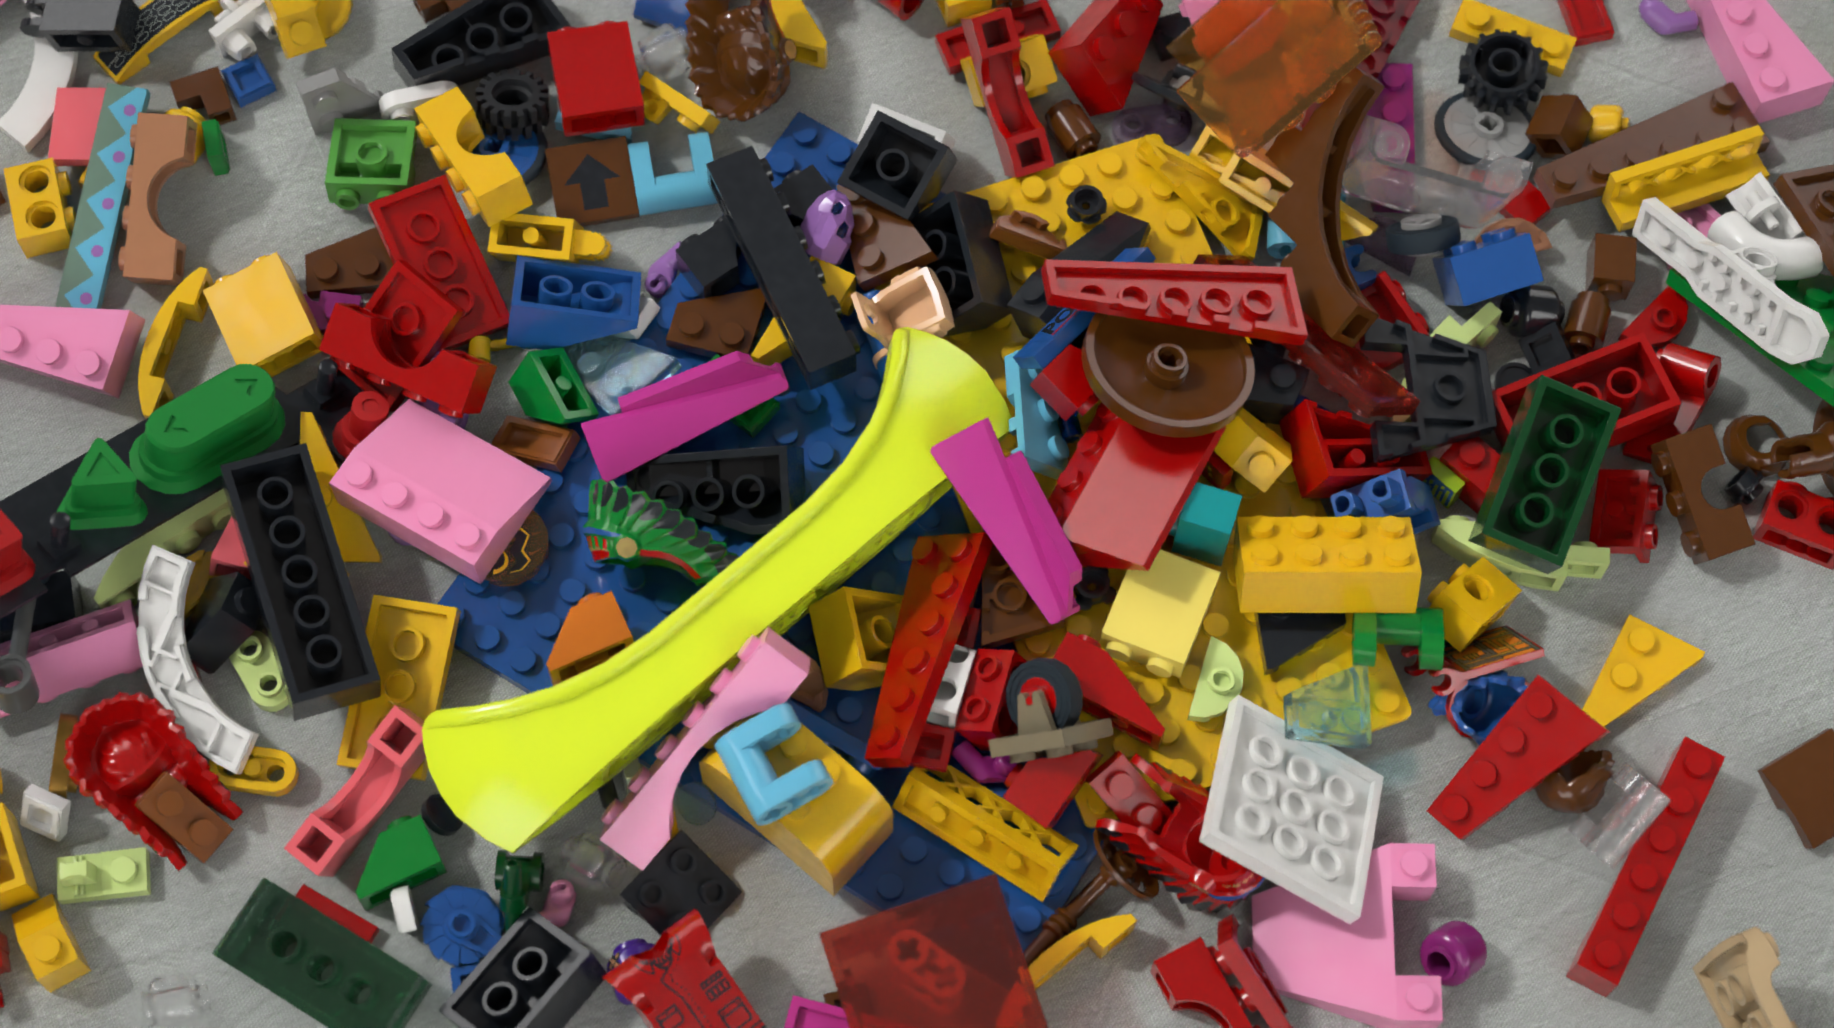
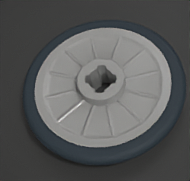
M1463 92L1448 98L1439 107L1434 120L1437 139L1448 154L1467 166L1485 171L1510 170L1527 162L1537 149V146L1531 143L1525 135L1532 119L1527 110L1522 112L1517 106H1513L1511 115L1506 116L1503 108L1497 107L1496 112L1492 113L1489 112V105L1485 103L1481 107L1475 108L1476 96L1464 97Z

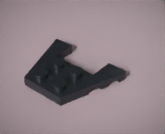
M1379 318L1376 319L1359 340L1360 350L1402 353L1411 422L1374 421L1370 427L1374 463H1381L1491 434L1497 426L1486 351L1436 333L1433 337L1413 331L1411 324L1396 320L1393 324Z

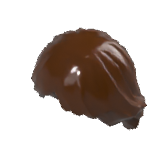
M1583 750L1579 753V756L1565 766H1561L1534 788L1538 798L1546 807L1557 812L1580 814L1593 809L1604 796L1607 781L1613 777L1612 767L1615 761L1612 760V753L1608 750H1598L1596 752L1594 750H1589L1588 752Z

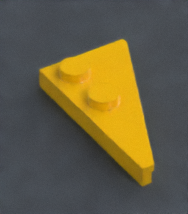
M1629 614L1582 709L1605 727L1644 702L1655 691L1664 688L1685 670L1698 664L1703 658L1705 651Z

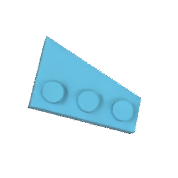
M1016 350L1004 357L1007 398L1015 408V417L1008 420L1009 432L1013 436L1017 435L1018 448L1011 451V455L1021 450L1032 471L1058 480L1059 475L1069 463L1067 459L1069 457V448L1061 436L1057 422L1059 414L1030 386L1031 382L1043 369H1021L1013 359V356L1020 351Z

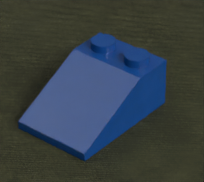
M517 255L506 345L518 346L523 349L544 350L560 348L637 329L641 272Z

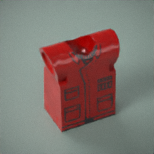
M693 909L667 928L651 949L632 954L602 976L603 979L633 1004L648 1028H766L721 960L716 956L709 931L696 909Z

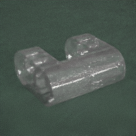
M1626 762L1611 778L1625 792L1601 821L1596 824L1584 813H1581L1568 829L1586 848L1612 869L1619 864L1672 801Z

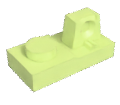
M146 847L57 857V900L61 905L151 895L150 851Z

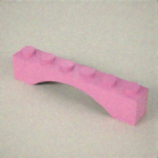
M767 627L759 638L753 634L747 639L737 654L740 661L731 671L724 668L717 675L709 688L713 692L704 704L696 701L682 720L685 727L676 737L669 734L662 741L654 754L658 758L649 770L642 766L627 786L631 790L622 802L618 799L613 800L603 813L600 820L604 823L600 840L642 871L670 839L674 823L675 789L682 772L695 753L713 735L733 722L755 713L766 711L775 705L785 703L808 676L811 659L771 628Z

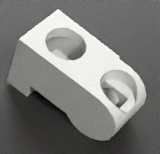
M955 644L928 715L927 724L955 729L977 650Z

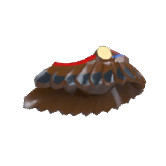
M689 0L685 3L691 15L685 21L688 30L685 40L690 49L686 60L692 67L688 79L695 84L694 95L701 98L702 108L712 110L716 118H727L729 121L738 120L739 122L750 120L777 103L785 94L790 84V63L796 58V45L791 39L784 36L770 0H750V6L743 5L732 11H729V0Z

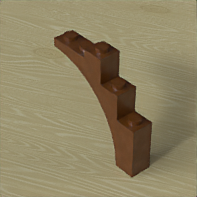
M1355 65L1347 74L1341 77L1336 88L1324 103L1313 112L1304 128L1290 122L1286 129L1275 138L1274 144L1265 154L1294 183L1279 198L1277 205L1268 215L1297 244L1294 250L1284 257L1280 267H1292L1301 308L1330 338L1351 348L1356 345L1380 315L1361 293L1348 266L1341 239L1339 206L1342 180L1352 143L1367 112L1385 88L1375 77Z

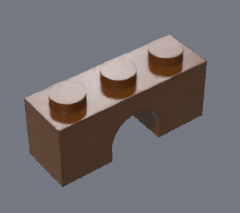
M1712 424L1650 445L1653 452L1651 454L1653 469L1663 479L1667 490L1665 497L1667 507L1672 516L1677 517L1682 531L1680 535L1682 548L1685 554L1692 558L1694 565L1756 544L1741 504L1726 509H1718L1711 506L1702 495L1701 483L1704 475L1712 468L1726 464Z

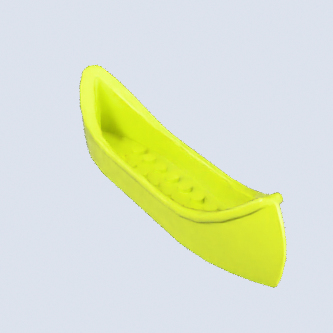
M903 327L896 329L888 347L884 377L876 408L870 422L842 464L801 506L655 628L604 663L552 687L511 699L474 706L440 709L429 714L422 727L423 746L429 772L440 795L455 816L486 841L506 851L515 853L577 807L683 720L688 710L696 701L703 703L713 693L709 690L712 682L724 668L731 671L740 661L737 654L751 635L754 634L759 638L765 629L769 627L782 636L809 613L808 606L833 593L953 487V484L930 452L931 447L987 417L992 424L999 443L1010 433L1008 420L1011 419L1007 404L986 370L967 353L945 339L914 328Z

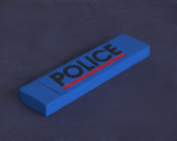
M1148 247L1125 248L1112 262L1154 263L1156 258ZM1063 308L1013 356V359L1021 369H1044L1089 326L1096 313Z

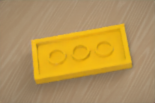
M373 594L365 632L380 677L381 697L349 706L336 765L341 768L357 769L365 755L367 740L394 705L410 709L423 721L426 720L429 714L441 709L461 611L457 607ZM426 758L410 779L426 780L428 771Z

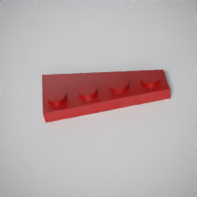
M1537 675L1426 811L1457 838L1464 840L1508 808L1520 796L1541 784L1542 780L1579 756V753L1588 746L1609 734L1610 731L1545 678Z

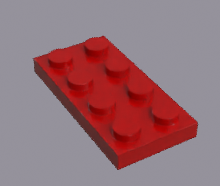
M445 174L368 203L369 213L393 265L396 260H405L465 311L438 351L452 350L468 344L475 336H488L508 328L509 312Z

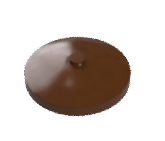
M1096 313L1089 324L1082 344L1083 370L1090 387L1100 401L1111 412L1127 423L1161 436L1178 438L1197 437L1225 427L1241 412L1254 384L1255 365L1253 355L1243 336Z

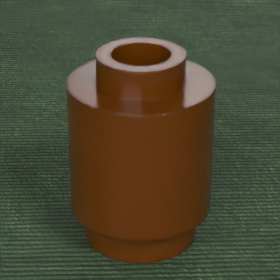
M1064 99L1054 104L1046 112V128L1068 159H1074L1098 150L1101 134L1079 104H1073L1070 99Z
M1582 291L1577 294L1576 299L1570 304L1563 331L1575 354L1585 355L1603 348L1612 310L1609 307V299L1599 292Z

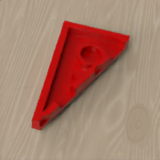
M1232 913L1218 922V950L1214 954L1219 965L1228 976L1232 973L1235 974L1243 986L1239 989V993L1252 1013L1258 1010L1270 1028H1293L1285 1016L1288 1010L1265 972L1257 954L1250 947L1242 950L1238 945L1237 930L1240 924Z

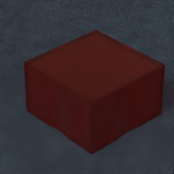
M996 873L819 933L849 1028H1048Z

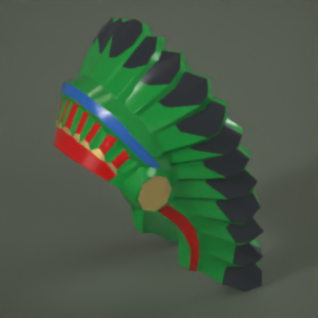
M603 479L591 481L588 521L583 525L582 532L587 539L589 550L595 563L623 565L630 570L642 566L670 568L683 573L697 586H702L710 582L739 557L735 553L728 552L725 542L713 540L710 532L698 530L694 518H684L681 510L667 508L663 500H651L645 491L633 492L627 485L618 487L613 480L609 482Z

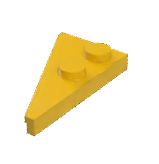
M1146 134L1138 142L1136 150L1241 264L1248 265L1255 259L1264 210L1218 182L1222 175L1221 173Z
M301 412L300 444H307L343 562L382 563V555L370 535L365 519L339 504L329 485V482L340 466L336 463L321 426L318 425L312 412Z

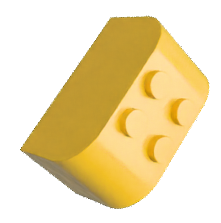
M758 712L743 719H740L729 731L733 730L734 728L738 727L739 725L745 723L746 721L752 719L753 717L759 715L762 712ZM802 723L801 728L796 734L765 752L767 758L779 778L807 762L821 760L831 775L833 784L822 795L767 825L759 826L756 824L714 746L699 762L702 783L833 897L893 833V811L881 793L862 774Z

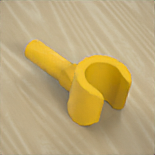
M479 335L472 338L469 342L468 354L490 363L491 351L518 346L506 345L507 338L491 340L489 337Z

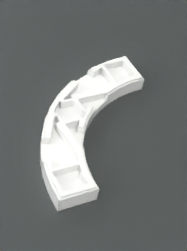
M29 12L31 18H32V17H42L41 15H36V14H33V13ZM34 37V58L26 84L15 103L0 119V130L27 153L41 141L52 127L57 87L72 88L77 70L78 52H56L47 39L41 37Z
M152 544L144 565L138 591V600L140 601L137 639L147 681L155 698L164 705L165 709L174 711L176 716L175 723L184 726L186 738L196 746L198 751L216 764L235 774L241 775L259 734L235 721L216 704L199 680L187 648L184 630V608L190 577L196 563Z

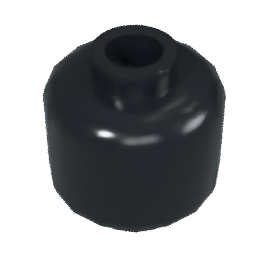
M1530 285L1511 291L1504 295L1499 308L1502 311L1500 316L1502 325L1506 327L1512 336L1518 338L1529 336L1554 321L1561 324L1565 317L1564 303L1559 299L1557 292L1552 287L1546 285Z

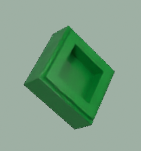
M216 119L202 121L206 154L214 175L229 174L231 170L226 139L219 122Z

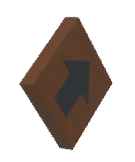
M626 136L545 149L557 217L574 219L582 227L640 217Z

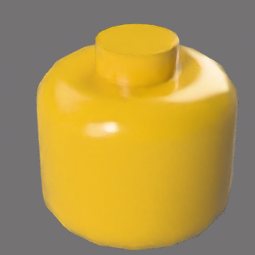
M1597 104L1590 110L1593 123L1588 137L1591 143H1595L1630 127V118L1624 117V110L1619 105Z

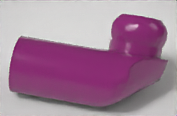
M967 739L960 743L951 753L970 776L980 783H1004L1008 775L1018 764L1010 763L1009 755L994 758L982 756Z

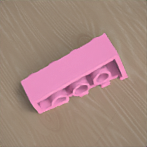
M1686 0L1690 10H1694L1697 14L1698 26L1726 82L1734 83L1758 123L1809 109L1823 103L1834 83V79L1767 0Z
M0 305V363L119 398L145 319L131 310Z

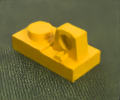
M645 71L639 80L640 84L645 87L642 98L644 115L649 121L659 125L668 113L675 109L680 113L676 121L694 133H697L701 127L710 134H713L721 122L711 113L649 72Z

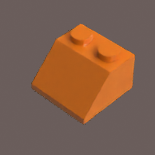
M612 590L604 594L596 592L586 595L578 601L576 606L570 608L546 663L553 686L604 663L634 643L632 634Z

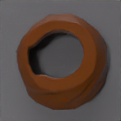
M1749 414L1735 418L1726 427L1723 436L1724 453L1729 463L1739 471L1749 466L1756 474L1761 472L1763 477L1778 474L1787 462L1771 464L1770 452L1762 453L1754 450L1747 441L1746 433L1750 427L1769 425L1781 439L1787 437L1782 428L1765 415Z

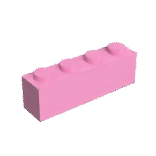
M131 599L31 633L26 660L29 662L39 686L40 695L38 703L52 701L58 695L78 688H90L106 678L121 673H133L143 667L137 639L139 621ZM11 640L0 644V656L9 654ZM13 681L6 685L5 688L14 687L21 681ZM0 710V718L11 715Z

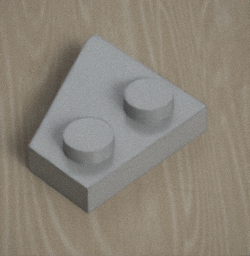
M335 67L296 81L315 135L322 132H333L335 118L360 119L380 111L379 99L383 96L381 91L377 90L374 93L367 91L364 82L356 78L347 77L346 73Z

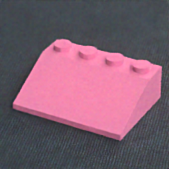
M408 399L351 451L329 482V485L337 502L477 583L482 584L547 490L552 479L413 400Z

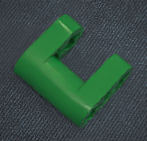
M1417 607L1416 613H1353L1352 666L1375 667L1377 644L1418 646L1419 669L1442 671L1444 660L1443 608Z

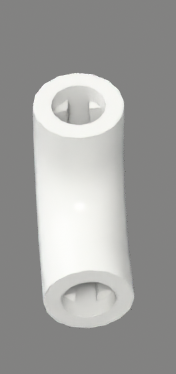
M1738 211L1723 214L1715 220L1708 230V239L1714 243L1723 244L1730 251L1744 247H1760L1772 252L1779 261L1775 270L1777 281L1815 277L1819 275L1823 268L1822 253L1815 240L1807 236L1793 239L1770 237L1754 228Z

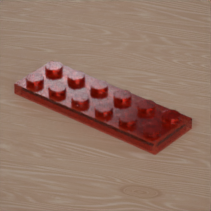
M1198 254L1193 263L1257 266L1243 255ZM1302 309L1308 333L1304 344H1281L1290 351L1288 356L1291 360L1314 371L1319 376L1318 381L1322 386L1330 391L1340 393L1349 401V408L1362 417H1392L1394 415H1412L1421 400L1355 346L1351 348L1330 338Z

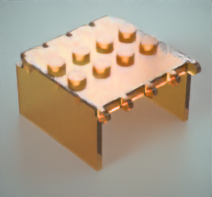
M1219 0L1167 46V50L1179 63L1197 70L1192 77L1176 90L1177 93L1232 152L1235 150L1238 157L1245 158L1252 152L1260 150L1283 129L1289 131L1303 119V112L1314 102L1320 104L1328 99L1336 90L1335 84L1381 45L1382 37L1377 32V27L1372 21V16L1367 11V5L1363 0Z

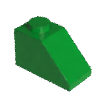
M563 347L528 351L508 381L526 416L566 424L594 420L599 415Z
M420 814L413 818L409 815L400 817L388 824L387 830L379 833L355 891L365 911L390 900L393 888L408 885L410 890L447 873Z

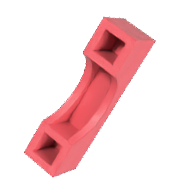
M394 705L367 740L365 755L350 779L326 804L308 816L284 849L317 876L334 877L426 758L422 736V727L425 721L410 709Z

